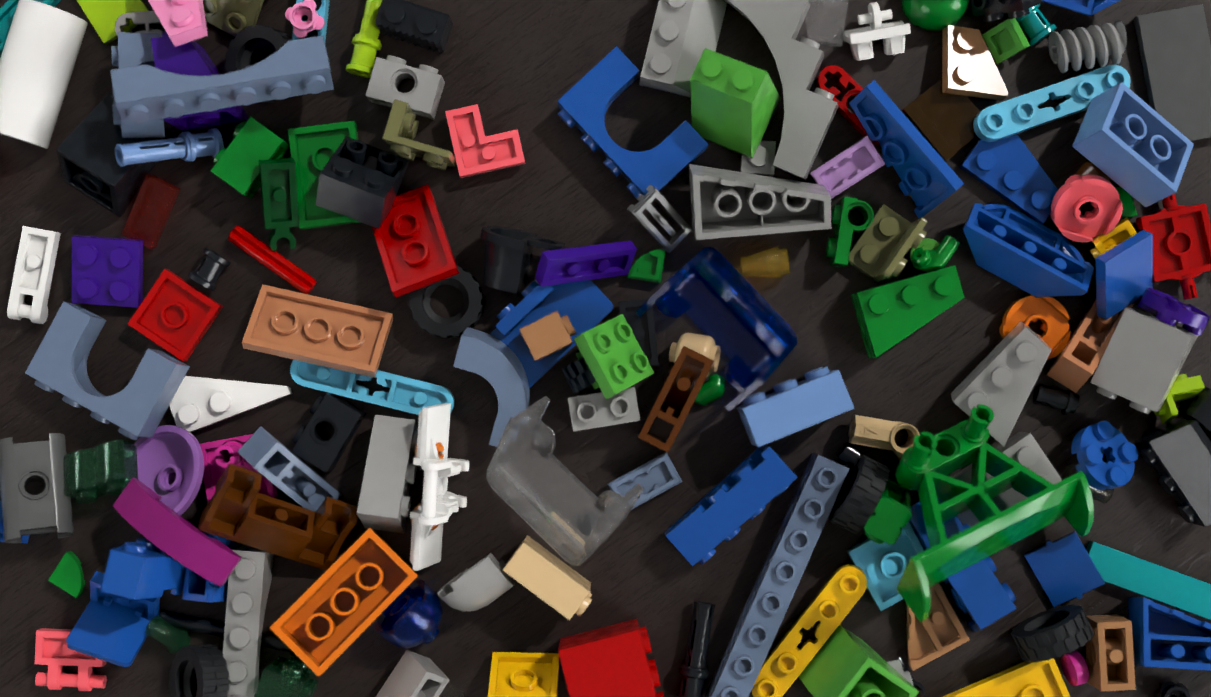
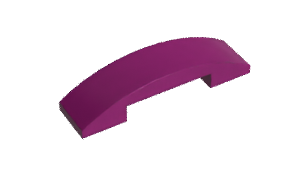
M132 478L113 504L117 512L139 533L170 557L220 587L223 586L242 557L217 538H209L161 502V496L137 478Z

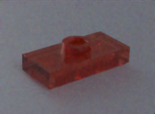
M147 174L122 235L130 239L143 240V245L149 249L156 248L181 189L153 174Z

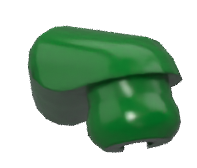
M946 235L936 250H923L922 247L915 249L911 255L912 264L920 271L943 269L960 243L955 238Z
M718 374L710 375L708 381L702 385L694 403L705 406L722 397L726 389L725 379Z

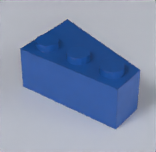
M137 538L134 542H125L123 546L111 549L101 591L135 600L162 597L163 591L167 589H172L171 594L181 595L184 588L186 567L159 549L147 538Z

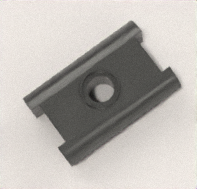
M49 433V440L16 444H13V437L0 439V492L5 543H22L21 536L57 532L59 539L74 534L64 434ZM33 481H39L46 487L38 495L27 493L25 488Z

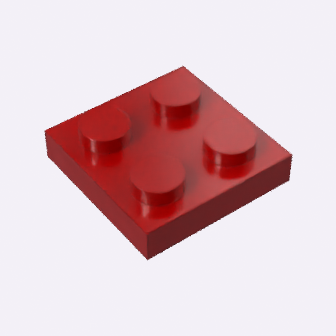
M164 269L127 324L181 361L187 362L224 306L169 269Z

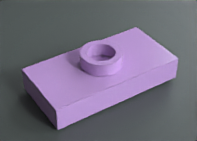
M866 136L810 174L816 184L824 185L832 199L885 165V162L868 136Z

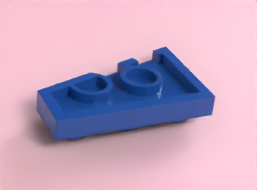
M1018 134L995 142H986L979 138L959 168L1022 213L1043 224L1051 214L1052 200L1058 189Z

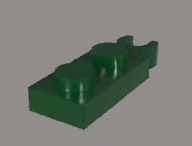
M293 158L259 160L263 226L265 229H274L268 238L270 247L273 251H277V240L285 237L288 239L289 248L295 249L296 240L291 230H289V227L299 226L295 160Z

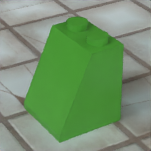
M705 48L690 78L692 127L703 139L753 158L781 97L767 71Z
M842 625L836 628L798 676L813 697H916L919 693L912 684L868 644Z

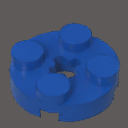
M1100 421L1079 430L1072 441V455L1077 453L1079 462L1078 465H1075L1077 472L1083 471L1091 487L1098 490H1112L1127 484L1131 480L1135 468L1134 461L1138 459V450L1133 443L1128 442L1126 437L1108 421ZM1101 451L1105 454L1107 462L1102 460L1103 454Z

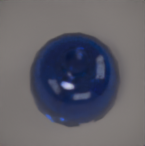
M420 579L415 581L419 586L414 589L409 586L382 613L385 616L382 624L378 621L375 623V631L397 647L407 649L419 646L422 643L428 644L439 633L438 626L443 612L440 599L435 591L424 580Z

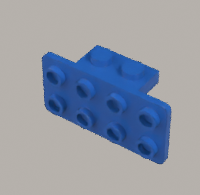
M534 280L522 291L521 294L525 298L515 307L510 303L496 316L500 321L495 325L496 329L490 335L505 343L518 357L526 372L529 389L576 345L573 338L594 328L613 310L612 302L591 280L543 287ZM558 311L561 317L567 315L576 332L575 335L571 336L573 344L539 361H535L519 329Z

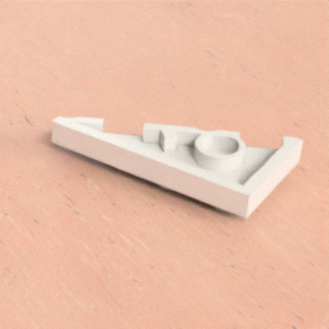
M185 376L169 407L176 425L191 433L293 393L291 388L282 385Z

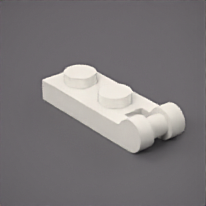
M27 226L22 227L7 307L8 318L15 320L28 318L32 323L44 324L48 317V298L61 233ZM25 295L33 296L32 306L25 304Z

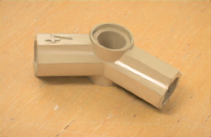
M853 414L848 432L850 444L891 450L899 461L904 451L913 445L916 434L920 436L919 431L913 425L901 421H891ZM904 428L908 433V439L905 444L898 446L895 443V434L898 430Z

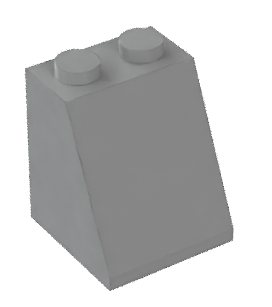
M1125 308L1090 383L1098 386L1096 392L1116 400L1119 395L1130 400L1129 406L1145 414H1149L1150 410L1157 412L1161 409L1198 335L1177 325L1172 326L1162 322L1155 316L1136 308Z

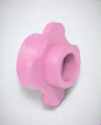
M304 0L293 7H289L285 12V17L293 25V33L298 38H305L310 31L314 29L321 30L324 27L325 21L323 17L318 15L316 3L313 0ZM307 16L308 20L302 21V17Z

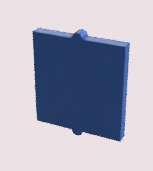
M1076 531L1054 541L1049 539L1046 541V545L1025 554L1027 562L1054 607L1075 597L1081 599L1084 593L1105 584L1104 579Z

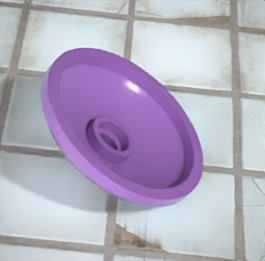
M174 425L157 427L152 438L140 437L131 447L123 462L119 476V496L130 480L135 477L161 496L160 501L181 516L194 501L203 479L204 457L198 440L189 431Z

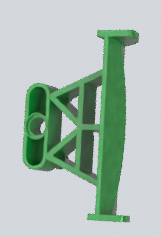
M979 404L977 409L974 406L968 420L934 436L929 432H920V436L916 434L913 445L904 451L896 470V479L902 487L908 490L917 489L930 544L929 549L910 558L897 586L898 592L920 622L928 619L931 608L929 587L1064 517L1081 537L1089 534L1093 524L1094 505L1092 493L1083 471L1056 484H1052L987 444L989 438L988 426L994 418V413L986 405ZM972 463L971 484L946 476ZM985 472L994 478L985 482ZM1011 488L1027 497V499L1003 511H1000L991 500V498ZM938 499L944 500L946 502L939 505ZM970 509L980 523L947 539L943 522Z

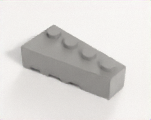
M689 164L692 229L696 240L831 229V196L824 185Z

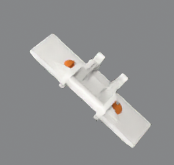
M451 403L423 407L419 412L417 445L415 447L413 465H419L423 469L424 483L423 499L410 512L412 524L410 562L415 571L441 561L443 523L448 522L450 515L453 512H458L459 507H467L466 496L456 495L447 491L448 477L460 474L461 471H469L470 462L464 459L447 458Z

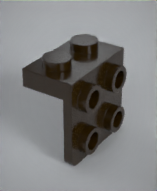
M942 78L901 110L945 162L977 136L973 129V122L980 111L967 96L942 93Z

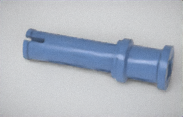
M210 128L208 132L197 134L185 131L179 134L177 138L116 144L115 157L118 165L121 167L181 158L186 162H193L197 157L212 156L215 158L217 153L224 148L220 131L217 128Z

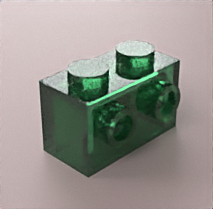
M279 656L264 669L254 697H313L319 681L314 679L315 673L304 662L296 661L295 657L287 659Z

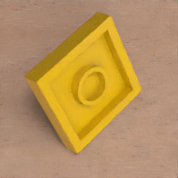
M492 652L488 697H558L559 653Z

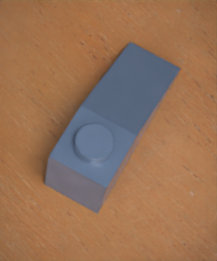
M262 426L237 451L254 469L303 508L316 512L326 497L338 500L342 496Z

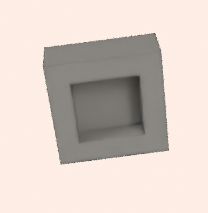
M761 141L753 158L741 154L740 172L773 176L776 141Z

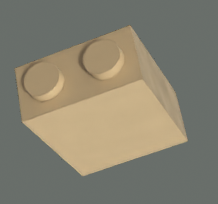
M528 535L507 561L503 569L505 573L568 620L575 613L581 616L592 601V594L590 593L591 582Z

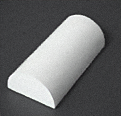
M34 0L18 1L0 57V134L48 149L88 25L85 20Z

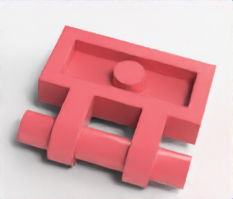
M41 628L36 630L35 664L48 665V673L38 672L36 674V686H48L49 690L77 687L79 691H91L93 688L104 689L106 687V675H94L93 667H103L107 662L69 649L66 640L72 629ZM63 665L78 666V674L64 673Z

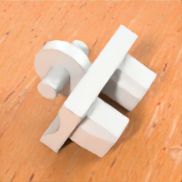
M873 2L869 3L867 14L857 16L859 25L869 23L870 26L843 31L844 41L850 44L853 58L857 61L874 58L872 41L883 39L884 54L904 53L905 35L911 34L910 23L904 24L902 20L882 24V21L892 19V10L880 11L878 3Z

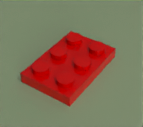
M427 184L396 196L392 208L380 228L372 226V230L392 293L397 298L457 275L459 271L429 185Z

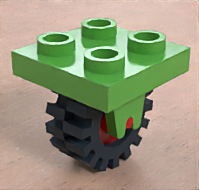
M623 314L573 338L580 350L576 354L578 360L561 369L573 393L592 384L595 390L600 387L606 400L654 374L647 356L643 353L633 334L632 328L627 323Z

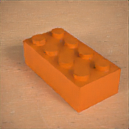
M369 528L270 629L319 677L419 575L372 528Z

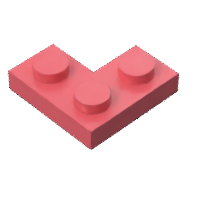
M478 104L445 111L460 178L526 164L518 129L485 136Z

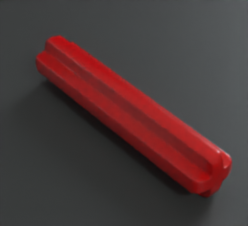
M236 226L228 236L230 242L303 294H309L317 283L316 279L278 252L273 251L271 247L247 230Z

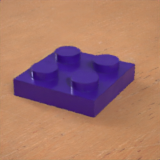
M83 235L72 236V303L138 308L143 301V240Z

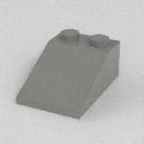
M1018 432L1007 440L1004 447L1000 444L995 448L1052 484L1062 481L1031 433ZM972 464L952 476V478L971 484ZM985 472V482L994 478ZM1013 488L991 498L1000 511L1027 499L1026 496ZM970 509L957 515L962 525L967 523L972 527L980 523Z

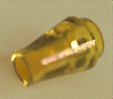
M778 246L748 257H741L743 277L783 279V275L791 274L787 248L779 249Z

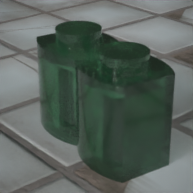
M125 440L105 442L94 448L78 450L64 456L65 495L76 499L78 503H93L98 500V497L106 494L120 495L132 478L138 479L137 447Z

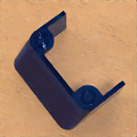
M711 247L703 248L635 312L641 317L649 308L656 304L664 315L672 318H678L683 313H686L706 335L711 336L715 340V344L719 345L720 350L730 359V362L725 366L726 379L732 387L738 390V393L725 406L729 412L770 377L794 349L798 341L790 325L719 251Z

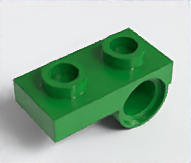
M844 196L839 200V204L833 205L831 224H835L834 238L829 237L826 246V257H830L829 266L843 268L848 265L852 234H857L867 229L874 219L873 209L868 203L858 200V198ZM850 209H857L862 213L863 223L861 226H855L850 223L848 219Z

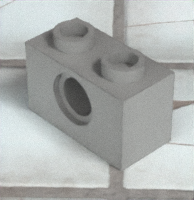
M387 55L386 59L376 57L365 95L369 101L392 108L394 99L407 102L416 115L434 120L445 84L442 75L438 74L439 70L423 64H419L418 68L407 66V61L396 56ZM407 78L415 80L414 88L410 92L402 93L399 91V84L402 80Z
M635 387L627 388L607 400L602 392L568 398L573 432L640 421Z

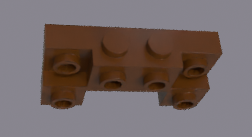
M229 463L216 483L213 497L201 514L198 530L327 571L333 564L345 538L357 523L358 507L326 497L315 512L258 493L260 491L262 474Z

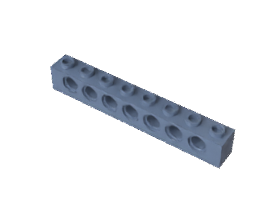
M812 453L705 697H749L849 468Z

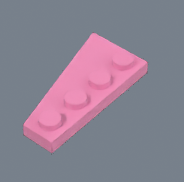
M148 0L175 47L208 36L203 0Z

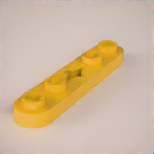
M846 564L834 572L764 661L751 691L753 697H783L864 594L867 588V579L860 567ZM817 621H820L821 623L818 624L814 632L817 639L815 641L808 639L804 642L802 648L799 649L797 646L803 637V633L800 630L802 628L809 630Z

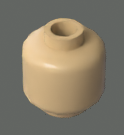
M684 333L680 336L677 343L672 342L669 352L670 362L675 364L683 346H686L714 360L707 377L711 372L717 371L720 361V346L715 344V340L711 336Z

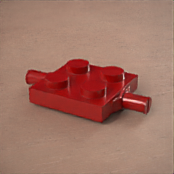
M1173 194L1162 199L1164 209L1152 215L1138 217L1136 222L1139 232L1145 230L1153 233V283L1164 280L1180 281L1183 300L1199 297L1194 277L1211 270V223L1206 203L1194 206L1177 205L1176 196Z

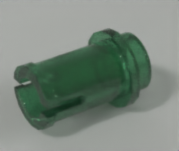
M159 615L155 616L146 627L145 634L165 645L167 651L171 654L181 650L183 646H189L191 642V637L188 636L187 630H179Z

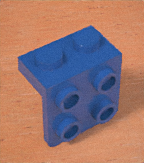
M96 571L90 580V602L67 637V647L121 667H129L132 665L157 621V616L160 613V597L135 600L102 592L101 587L105 573Z

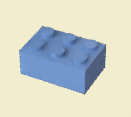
M1120 82L1091 100L1072 147L1144 207H1148L1177 193L1194 143L1126 85Z
M828 366L819 367L804 373L805 380L797 383L796 379H789L774 385L773 389L775 392L765 396L764 392L759 391L742 398L743 405L736 408L750 443L760 447L855 409L840 371L829 370Z

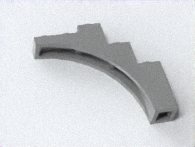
M722 0L735 8L753 24L765 39L776 61L783 87L784 120L781 141L773 166L806 180L839 107L838 103L833 101L834 94L817 87L814 92L809 91L825 56L823 51L819 50V43L806 37H801L800 41L796 40L810 8L809 0Z

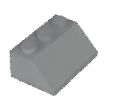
M659 0L639 85L691 97L690 78L704 49L716 51L727 3L722 0Z

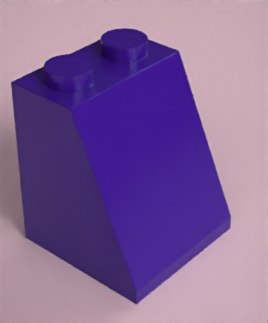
M166 31L161 33L162 37L151 38L155 68L179 75H221L204 48L195 41L175 47ZM242 105L212 112L205 111L182 115L176 118H163V120L185 132L241 123L242 121L247 122L248 115Z

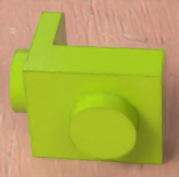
M1187 374L1177 376L1161 409L1157 412L1153 411L1156 416L1160 417L1162 424L1171 422L1178 415L1175 402L1195 398L1205 388L1201 375L1189 378Z

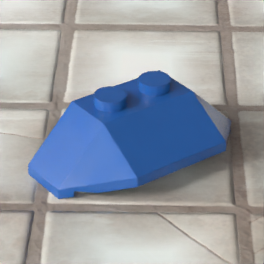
M975 203L972 206L963 231L978 266L1035 297L1079 296L1087 292L1094 267L1089 262L1084 261L1080 252L1066 237L1008 205H982L981 203Z

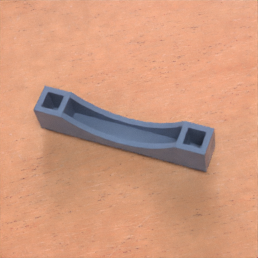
M323 36L288 41L277 52L263 61L245 69L222 75H179L162 71L148 64L111 70L115 104L123 125L141 124L151 120L169 117L176 118L187 114L205 111L212 112L222 108L240 105L247 106L263 101L282 100L293 96L318 94L323 91L334 90Z

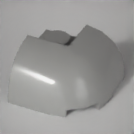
M489 553L472 567L466 568L437 591V594L451 608L462 612L477 611L488 606L515 586L508 574L503 571L506 565L502 559L497 561L494 555Z

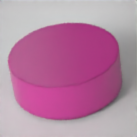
M1076 650L1061 656L1062 669L1068 682L1072 686L1087 683L1089 670L1083 656Z

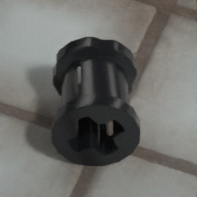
M204 248V256L194 272L190 271L187 276L198 284L215 291L217 287L215 282L223 269L229 267L231 262L209 248Z

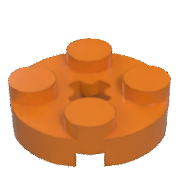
M1030 295L1014 301L1003 315L1002 324L999 329L1001 337L1004 339L1020 321L1028 326L1030 321L1037 322L1040 320L1043 323L1040 327L1043 333L1041 336H1038L1051 349L1047 360L1059 355L1068 344L1071 334L1068 322L1070 318L1065 307L1052 297H1035Z

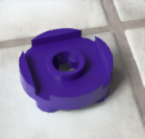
M1153 288L1146 289L1137 305L1150 313L1156 314L1155 317L1169 325L1175 326L1176 323H1184L1182 328L1199 336L1202 335L1211 318L1209 314L1191 304L1186 305L1178 301V298Z

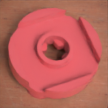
M1091 174L1083 176L1072 175L1067 178L1065 184L1056 192L1052 200L1050 216L1063 236L1072 241L1083 243L1094 241L1093 238L1098 237L1102 233L1104 236L1110 233L1121 218L1123 206L1118 191L1104 177ZM1090 202L1094 210L1092 212L1086 211L1084 216L1080 215V206Z

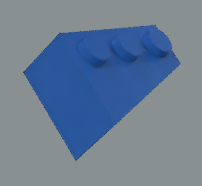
M1145 597L1128 598V619L1132 621L1134 666L1211 671L1210 623L1197 620L1185 615L1183 612L1167 608Z

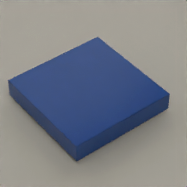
M1142 230L1096 258L1097 316L1107 320L1139 300L1147 288H1153V233Z

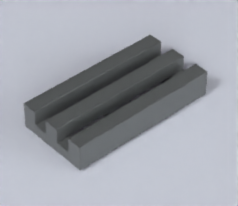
M650 184L646 188L648 193L645 196L641 194L637 198L639 202L635 206L631 204L627 209L659 245L670 253L691 232L692 228L663 195ZM654 199L681 228L678 233L652 206L651 202ZM645 209L672 238L669 242L643 215L642 212Z

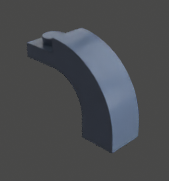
M467 327L461 335L453 367L482 376L494 388L498 398V412L489 445L502 448L506 438H513L517 425V420L515 419L524 421L527 414L530 398L528 378L520 360L505 343L488 333Z

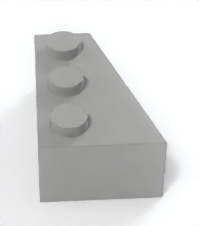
M1020 321L950 393L952 401L969 417L974 406L976 409L979 404L990 407L994 413V418L988 426L989 434L1004 447L1051 352L1050 347L1027 325Z
M375 415L357 508V515L366 529L372 528L374 530L404 533L406 517L409 516L411 506L410 486L415 482L417 465H413V458L417 445L418 427L413 419Z

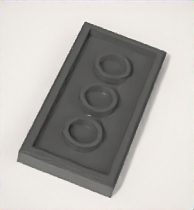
M1203 4L1136 16L1133 19L1150 107L1191 142L1210 139L1211 43Z

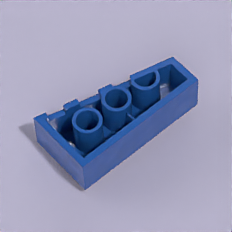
M760 446L670 526L664 534L692 566L697 562L702 565L716 553L714 548L723 540L728 542L737 535L743 523L749 518L752 520L765 509V505L769 501L782 494L798 477L770 446Z
M938 499L939 505L946 502L944 500ZM918 502L911 506L912 516L908 522L925 551L930 548L921 504ZM957 516L943 522L947 539L970 528L967 523L962 525ZM990 556L943 580L945 584L950 582L953 587L950 590L951 598L957 608L961 609L964 613L968 612L972 618L966 622L972 633L982 630L1017 609L1013 604L1016 600L1013 591L1007 583L1000 584L993 573L997 568Z

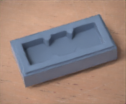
M664 452L609 482L608 486L624 514L678 485L682 480L667 452Z

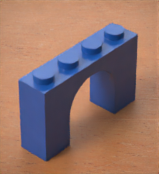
M616 46L557 101L558 107L561 110L558 115L568 127L572 128L575 125L584 134L581 140L593 153L598 149L606 158L603 162L604 165L614 176L617 177L621 174L629 182L626 188L637 199L641 194L645 196L648 193L646 188L650 184L661 193L689 164H692L707 150L709 144L686 120L658 146L647 151L634 152L623 149L610 138L604 122L606 112L612 102L639 78L640 72Z

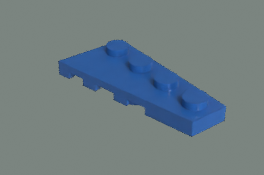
M875 80L867 85L849 103L870 139L878 141L883 154L881 157L887 167L893 166L900 177L901 182L898 185L905 196L910 194L917 207L914 209V212L918 219L924 217L964 185L962 180Z

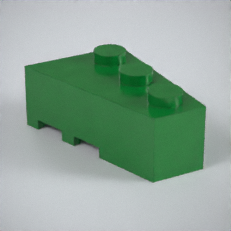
M955 265L851 295L868 359L877 358L965 298Z

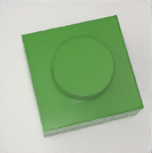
M1016 18L1007 19L982 35L997 64L1004 62L1030 46Z

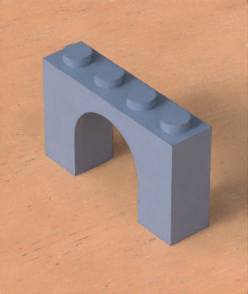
M63 301L25 374L36 379L34 384L37 387L51 393L55 390L63 394L62 400L76 408L84 406L91 410L90 416L105 424L110 422L120 427L118 432L133 440H137L138 437L152 438L190 366L163 351L148 348L131 381L123 390L111 396L101 394L90 382L87 373V359L107 320L80 305Z

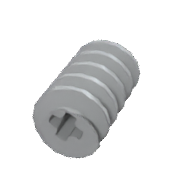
M1116 21L1113 25L1111 23H1103L1100 27L1098 25H1090L1087 29L1077 27L1073 31L1064 29L1060 34L1052 31L1048 38L1051 60L1054 64L1058 65L1061 73L1068 71L1069 62H1071L1074 71H1079L1082 60H1084L1086 68L1092 69L1095 64V58H1097L1098 64L1101 67H1105L1108 63V56H1110L1112 63L1117 65L1121 62L1122 54L1127 46V33L1122 21Z

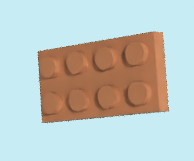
M262 284L242 340V345L244 349L375 378L393 322V313Z

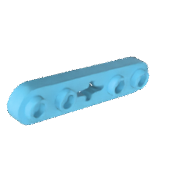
M1108 65L989 106L979 112L974 118V132L982 141L995 142L1087 110L1094 97L1116 84L1122 82L1130 88V75L1122 66ZM1064 96L1066 98L1065 101L1055 107V110L1053 107L1038 108L1049 97L1051 100H1058Z
M293 360L290 366L292 379L301 386L419 415L423 407L451 403V413L455 406L453 393L444 386L380 370L376 374L377 384L389 387L390 391H375L373 396L369 395V389L356 384V381H371L373 377Z

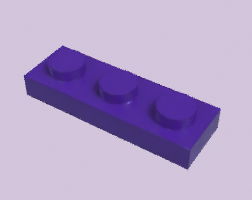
M630 240L543 251L535 279L543 287L628 275L637 248Z

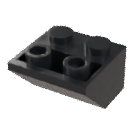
M346 136L320 173L315 205L379 229L392 208L409 160Z

